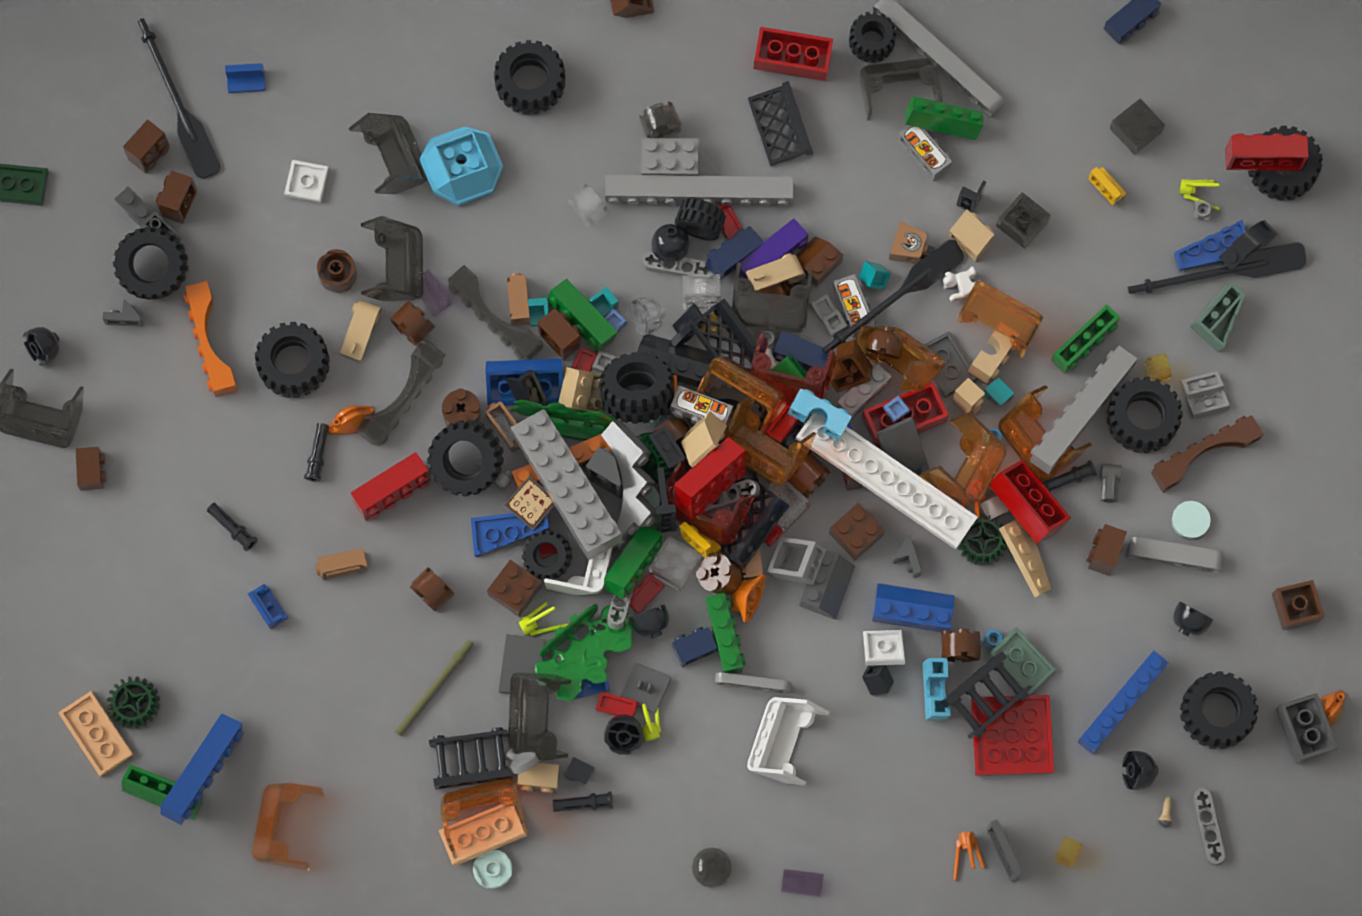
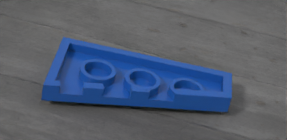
M1243 219L1213 235L1211 234L1198 242L1175 251L1174 256L1178 271L1222 263L1223 261L1219 256L1238 237L1246 232Z
M513 513L471 518L474 556L478 557L528 538L539 531L549 530V515L547 514L534 530L529 528Z

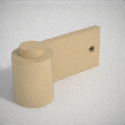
M791 253L782 256L781 259L746 271L755 292L784 281H788L789 284L797 283L806 276L797 256Z
M363 300L354 303L352 313L354 314L340 354L362 361L373 327L378 323L381 316L382 307Z

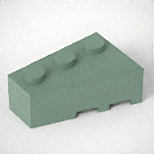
M1231 281L1224 286L1191 324L1190 328L1219 352L1225 348L1226 340L1232 330V325L1246 294Z

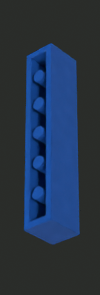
M1153 650L1080 737L1078 743L1093 755L1169 662Z
M221 713L161 804L162 816L180 825L183 824L185 819L189 820L193 813L192 808L195 804L201 802L204 790L206 788L209 789L212 785L213 776L221 771L224 759L231 756L234 744L240 742L244 734L241 722Z

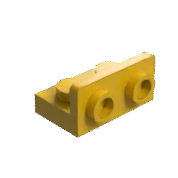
M1095 167L1090 172L1088 180L1112 206L1126 196L1123 188L1103 167L1100 169Z
M684 522L679 526L682 538L704 558H707L710 553H718L721 550V546L697 524L690 526Z

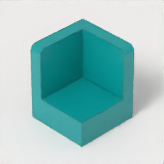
M865 261L858 278L869 288L885 290L891 273L879 263Z
M608 287L589 299V302L603 317L613 308L619 307L618 300Z
M547 298L528 299L531 326H538L537 322L548 314Z
M999 377L984 390V397L987 400L992 398L999 406L1003 405L1007 400L1010 401L1014 395V392Z

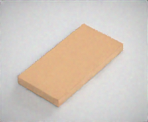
M92 691L58 712L100 777H103L134 756Z
M512 800L439 830L453 867L527 836Z

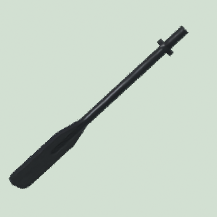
M141 18L137 21L143 33L141 40L143 43L148 44L178 111L177 134L196 176L201 179L217 174L220 171V163L203 125L184 108L154 42L156 35L154 32H150L145 19Z
M947 240L914 265L899 290L842 334L835 333L833 335L834 340L823 347L822 352L827 355L838 345L845 343L846 339L903 295L928 289L941 279L945 273L950 272L964 259V254L955 240Z
M1299 242L1260 249L1249 255L1233 271L1225 266L1153 282L1150 279H1145V283L1129 286L1127 289L1129 294L1142 291L1151 294L1153 289L1229 273L1256 278L1299 269L1306 264L1305 247Z

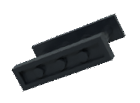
M1003 651L996 654L940 701L944 708L950 705L955 707L974 731L968 735L969 739L975 736L977 738L981 737L987 731L985 728L1017 700L1021 702L1029 696L1027 692L1032 687L1028 685L1022 689L1003 666L1004 663L1002 661L1007 658ZM993 669L999 672L1016 693L1009 701L989 678L990 675L988 673ZM977 682L984 683L1002 705L995 713L976 692L974 685ZM964 693L970 695L988 719L981 725L978 724L961 703L960 697Z
M503 727L492 728L490 732L446 738L444 735H437L429 740L430 747H436L439 775L437 776L438 778L433 779L435 790L514 779L511 768H508L505 763L502 738L508 737L507 729L503 730ZM495 739L498 763L496 770L489 771L486 768L483 740ZM475 741L478 770L477 773L469 774V771L466 770L463 743ZM444 745H456L459 769L456 776H449L447 774Z

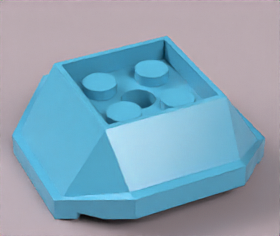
M462 127L431 138L419 158L433 194L451 202L457 207L493 194L503 170V164L490 134L469 127ZM464 160L466 163L458 164L457 161Z

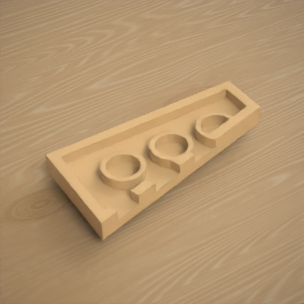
M1015 520L999 528L1034 597L1050 590L1051 586L1037 544L1018 520Z

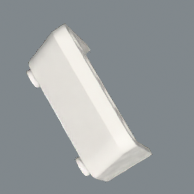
M613 547L589 560L585 577L573 576L567 583L545 578L546 589L571 595H588L601 592L604 587V578L607 575Z
M772 698L766 706L747 763L748 769L783 783L805 786L806 782L796 777V768L794 765L789 764L800 728H807L812 725L815 714L829 715V711L809 700Z

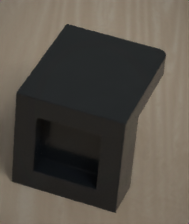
M887 665L868 666L862 676L871 695L887 694L894 683Z
M573 757L564 775L565 778L571 781L574 779L586 785L591 774L594 773L595 767Z

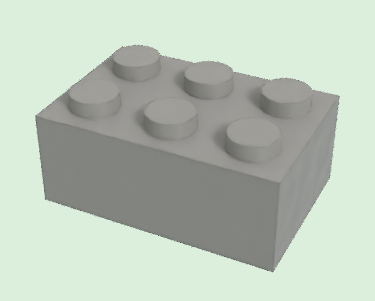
M642 138V175L698 176V139Z

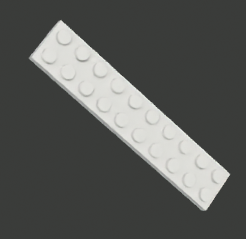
M817 413L811 415L795 439L954 549L957 548L977 519L976 515L850 428L846 427L839 441L822 433L825 426L823 416Z

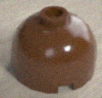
M883 327V330H875L868 335L864 350L877 355L882 354L885 357L900 359L903 343L900 336L894 333V329Z

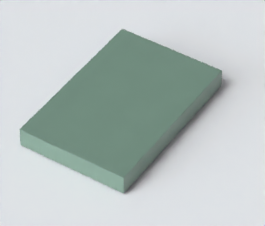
M1017 627L988 653L993 658L1001 651L1004 652L1007 658L1002 661L1004 663L1003 666L1022 689L1028 685L1032 687L1027 692L1029 695L1056 671Z

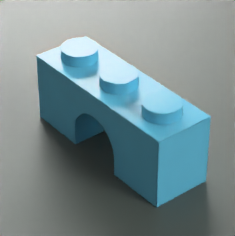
M800 389L787 413L804 423L810 414H820L825 420L822 433L837 441L840 440L852 417L845 409H838L832 406V403L828 400L819 399L813 392L806 389Z
M928 658L922 663L926 720H946L951 716L950 706L944 708L940 701L946 697L945 682L948 678L947 658Z

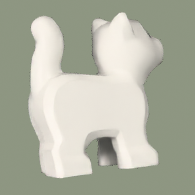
M970 267L968 271L958 274L945 273L943 289L952 288L957 285L959 293L950 296L951 302L968 298L982 290L983 286L980 280L975 283L971 281L975 279L976 275L974 267Z

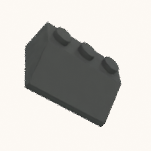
M598 447L586 465L588 480L621 499L623 495L616 460L613 456L614 453L607 448L601 449Z
M826 550L814 584H806L799 606L836 620L855 565L840 555Z
M1318 693L1280 704L1276 708L1296 764L1338 749Z

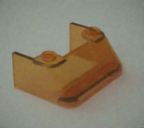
M976 281L959 313L957 322L961 323L962 320L967 323H975L977 320L1009 337L1011 346L1015 350H1022L1020 356L1024 357L1039 331L1043 316L1036 310L985 282Z
M861 326L856 342L869 361L876 364L885 362L904 376L899 389L915 392L922 390L943 370L946 363L943 358L905 331L896 327L889 328L894 329V333L902 339L903 351L900 359L889 358L882 354L877 355L864 350L868 335L875 330H883V327L887 326Z
M715 357L707 369L698 393L704 394L717 376L770 409L759 434L763 435L777 417L784 400V393L778 387L730 358Z
M1046 385L1029 392L998 424L1002 435L1041 482L1052 478L1075 462L1092 446L1090 442L1077 449L1071 446L1049 475L1030 462L1032 457L1030 452L1036 444L1040 445L1043 442L1041 438L1046 432L1037 421L1043 411L1037 398L1048 389Z
M752 393L738 403L723 441L729 437L745 449L746 466L774 485L782 486L791 478L807 457L817 433L812 432L800 442H794L790 445L789 449H786L758 430L760 418L751 410L757 394Z
M969 412L950 421L963 434L960 439V448L967 455L955 478L941 466L921 472L920 476L948 497L974 504L981 501L1006 457L1007 449L982 422Z
M505 778L448 792L442 796L440 800V813L446 841L451 851H455L449 821L457 819L461 811L497 802H501L504 806L517 805L524 833L528 832L519 788L514 779Z
M275 783L265 787L251 851L253 858L257 862L309 871L310 866L307 862L288 859L289 849L287 845L283 842L275 841L282 802L294 803L299 799L300 793L324 797L322 788L296 783Z

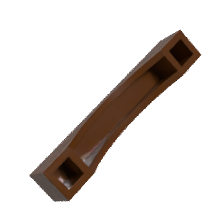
M1252 415L1247 418L1242 416L1235 421L1236 424L1232 426L1228 424L1222 427L1218 434L1213 435L1211 433L1203 438V442L1199 444L1194 442L1186 448V451L1182 453L1178 451L1172 454L1170 460L1157 462L1151 474L1161 491L1165 492L1178 485L1187 467L1203 453L1221 447L1246 448L1259 441L1264 433Z

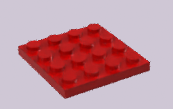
M1029 695L1021 702L1017 700L985 728L987 731L981 737H973L975 776L1054 774L1049 695ZM994 696L981 697L993 713L1002 707ZM1013 696L1004 697L1009 701ZM971 698V715L981 725L988 718Z

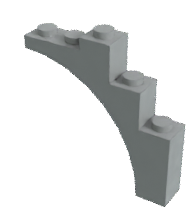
M612 421L601 436L613 451L622 475L623 505L617 527L622 535V542L613 546V550H620L627 544L626 540L631 535H634L639 527H649L655 522L656 509L644 497L652 491L655 481L640 467L647 463L648 457L652 452L621 421Z

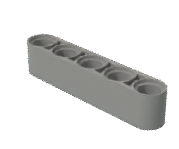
M1130 537L1127 557L1133 560L1220 573L1223 552L1142 537Z

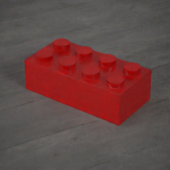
M760 27L753 69L827 81L833 39Z
M1237 133L1231 135L1225 148L1226 170L1301 171L1308 159L1307 136H1302L1301 134L1283 136L1276 133L1268 136L1261 133L1253 135Z
M934 382L899 395L910 409V412L895 423L883 409V406L894 398L863 410L862 419L877 448L881 449L876 432L909 417L913 419L918 434L947 422L949 415Z
M729 437L674 484L675 507L691 519L702 514L710 503H714L719 495L724 491H728L736 480L742 479L745 475V449Z
M414 452L353 490L350 494L365 521L368 519L373 520L384 509L389 510L393 508L400 499L405 500L409 498L416 489L425 488L429 481H431L429 470L417 452Z
M1023 459L1001 471L988 484L1036 544L1058 532L1071 519Z

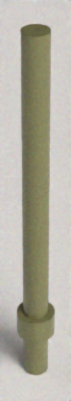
M467 640L461 649L453 654V659L398 726L395 730L398 735L401 736L456 666L464 661L465 655L474 645L470 640Z

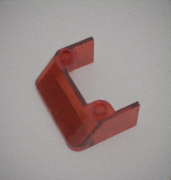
M760 333L751 366L750 391L759 399L789 406L792 405L800 389L813 392L819 399L827 398L837 363L834 350L829 351L825 367L814 366L810 368L806 378L770 370L771 359L765 354L768 342L764 334Z
M688 461L678 462L666 488L668 505L675 504L674 484L691 470ZM752 494L740 495L733 512L728 509H720L715 513L714 517L703 511L702 514L691 519L675 507L676 520L681 523L686 522L690 526H695L699 533L721 545H729L734 542L755 496Z

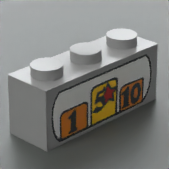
M909 125L899 133L898 141L933 181L951 168V156L946 151L943 152L939 142L935 138H931L927 129Z
M855 274L833 282L832 288L849 328L870 312L868 308L870 307L867 296H863L861 291L863 290L860 279H856ZM873 318L855 332L852 338L874 331L875 324L877 323L876 318Z
M877 364L872 369L871 381L853 387L837 402L836 408L845 409L852 416L851 421L890 384L891 376Z
M682 386L678 387L670 409L674 416L678 418L686 417L696 424L711 411L724 424H728L733 412V406Z

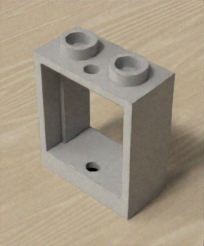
M780 537L767 572L778 580L813 585L826 549L817 542ZM792 547L806 549L798 572L784 570Z

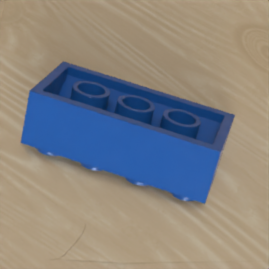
M562 358L486 361L487 405L489 406L494 402L498 403L500 401L503 405H517L514 403L516 400L506 378H519L527 370L534 371L548 401L547 403H558L563 384Z
M878 583L872 621L936 632L950 631L954 609V595Z

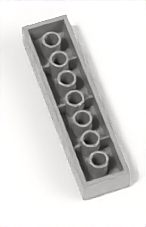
M545 409L510 427L513 438L587 559L590 560L622 542L621 532Z

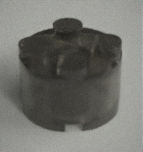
M668 102V105H663V103L655 104L645 109L643 116L639 115V120L647 138H664L670 134H678L681 131L682 123L672 102Z

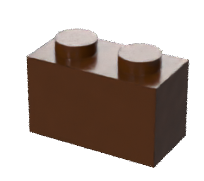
M99 447L76 448L77 486L80 490L104 489L103 482H106V471H103V464L106 463L105 453Z

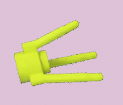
M1181 179L1179 194H1184V199L1206 202L1191 195V193L1195 194L1196 186L1219 187L1220 184L1214 183V180ZM1213 205V209L1220 210L1219 207Z
M547 602L519 621L525 636L530 634L531 637L540 633L557 630L560 626L565 628L568 624L535 630L538 627L536 621L555 610V607H551L535 616L548 605Z
M643 704L642 707L647 724L643 725V738L647 742L660 738L662 731L660 728L659 707L655 713L654 724V722L651 723L646 704Z

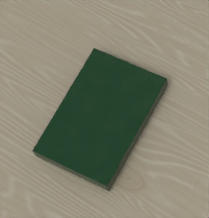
M0 164V201L43 206L49 173L48 168Z

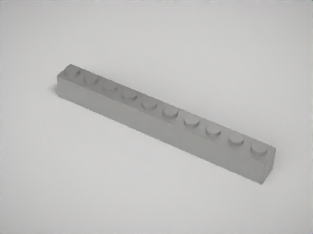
M605 174V202L614 205L620 204V202H628L631 205L639 203L675 205L676 203H682L683 199L696 198L712 204L727 206L733 204H740L741 206L759 204L766 207L774 204L780 207H787L793 203V177Z

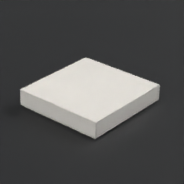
M292 160L284 196L322 203L329 166Z
M902 630L863 631L866 666L905 664Z

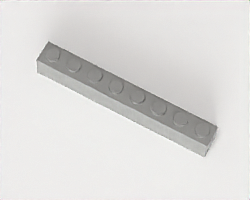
M1118 346L1115 351L1111 350L1105 358L1107 359L1105 364L1100 363L1095 370L1097 374L1094 377L1090 376L1084 384L1086 388L1083 391L1079 390L1074 397V403H1069L1065 407L1062 418L1057 417L1052 424L1054 428L1051 432L1047 430L1041 438L1043 442L1040 445L1036 444L1030 452L1032 454L1030 462L1048 475L1135 366L1138 358L1121 346Z

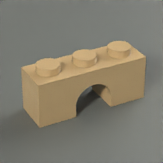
M1000 322L987 342L995 348L996 354L990 355L981 350L968 372L986 384L990 378L994 380L1000 371L997 369L999 365L1002 364L1004 366L1010 357L1007 355L1009 350L1014 351L1019 344L1017 338L1020 334L1003 322Z

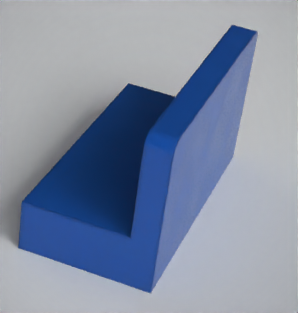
M262 63L225 65L228 93L265 91V70Z

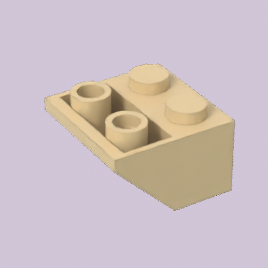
M966 210L949 231L948 238L955 240L961 250L976 262L991 247L994 234L988 225H984L979 221V217L974 212Z
M566 367L558 403L577 410L589 412L602 411L601 374Z
M711 411L701 418L685 434L681 441L692 468L703 460L709 452H712L719 446V442L725 436L724 431L727 425Z

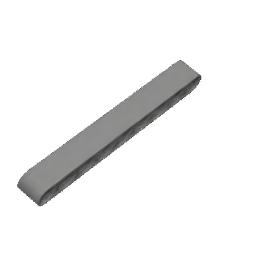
M880 0L872 7L873 11L877 12V15L883 13L885 18L889 17L891 23L895 25L896 33L986 115L992 116L1004 104L1003 98L895 0Z

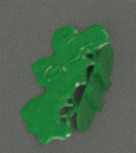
M518 400L514 401V403L519 405V407H511V411L524 416H532L545 409L561 437L572 438V440L586 441L598 436L606 430L612 421H618V419L602 411L589 412L566 407L561 403L542 405L533 401Z
M597 604L588 607L579 616L574 614L569 618L570 623L564 629L560 626L555 631V636L540 651L539 656L546 657L553 652V658L549 661L535 663L533 679L541 686L555 684L557 699H565L566 701L574 700L581 692L583 679H588L593 684L607 682L605 669L608 667V659L604 656L606 650L622 652L632 648L633 626L628 621L630 618L629 613L627 614L625 625L619 630L611 629L607 623L601 621L603 619L608 620L610 606L602 609L601 618L598 620H590L598 611ZM617 613L614 622L619 620V614ZM598 624L605 626V629L597 630L593 625L598 626ZM586 625L589 630L588 635L582 640L576 639L573 634ZM591 630L595 631L594 635H591ZM567 639L571 640V644H569L565 652L557 649ZM558 656L561 659V662H558L556 660Z

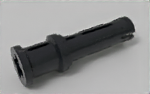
M317 423L311 457L307 459L308 468L307 473L304 474V479L312 482L321 481L320 472L321 467L324 466L322 457L329 428L324 423Z
M1088 460L1086 464L1079 467L1073 466L1071 471L1042 483L1047 486L1050 492L1076 481L1080 483L1086 477H1095L1097 473L1092 461Z
M214 502L207 508V512L231 533L232 539L234 541L237 540L245 551H249L257 543L258 539L255 536L252 537L246 531L245 526H239L217 503Z
M608 791V794L596 795L592 793L590 796L553 799L554 812L588 808L595 811L597 808L606 807L613 809L612 791Z

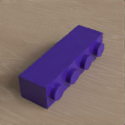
M793 218L737 264V272L752 286L746 271L781 259L786 254L791 253L793 255L795 250H801L807 245L809 234Z

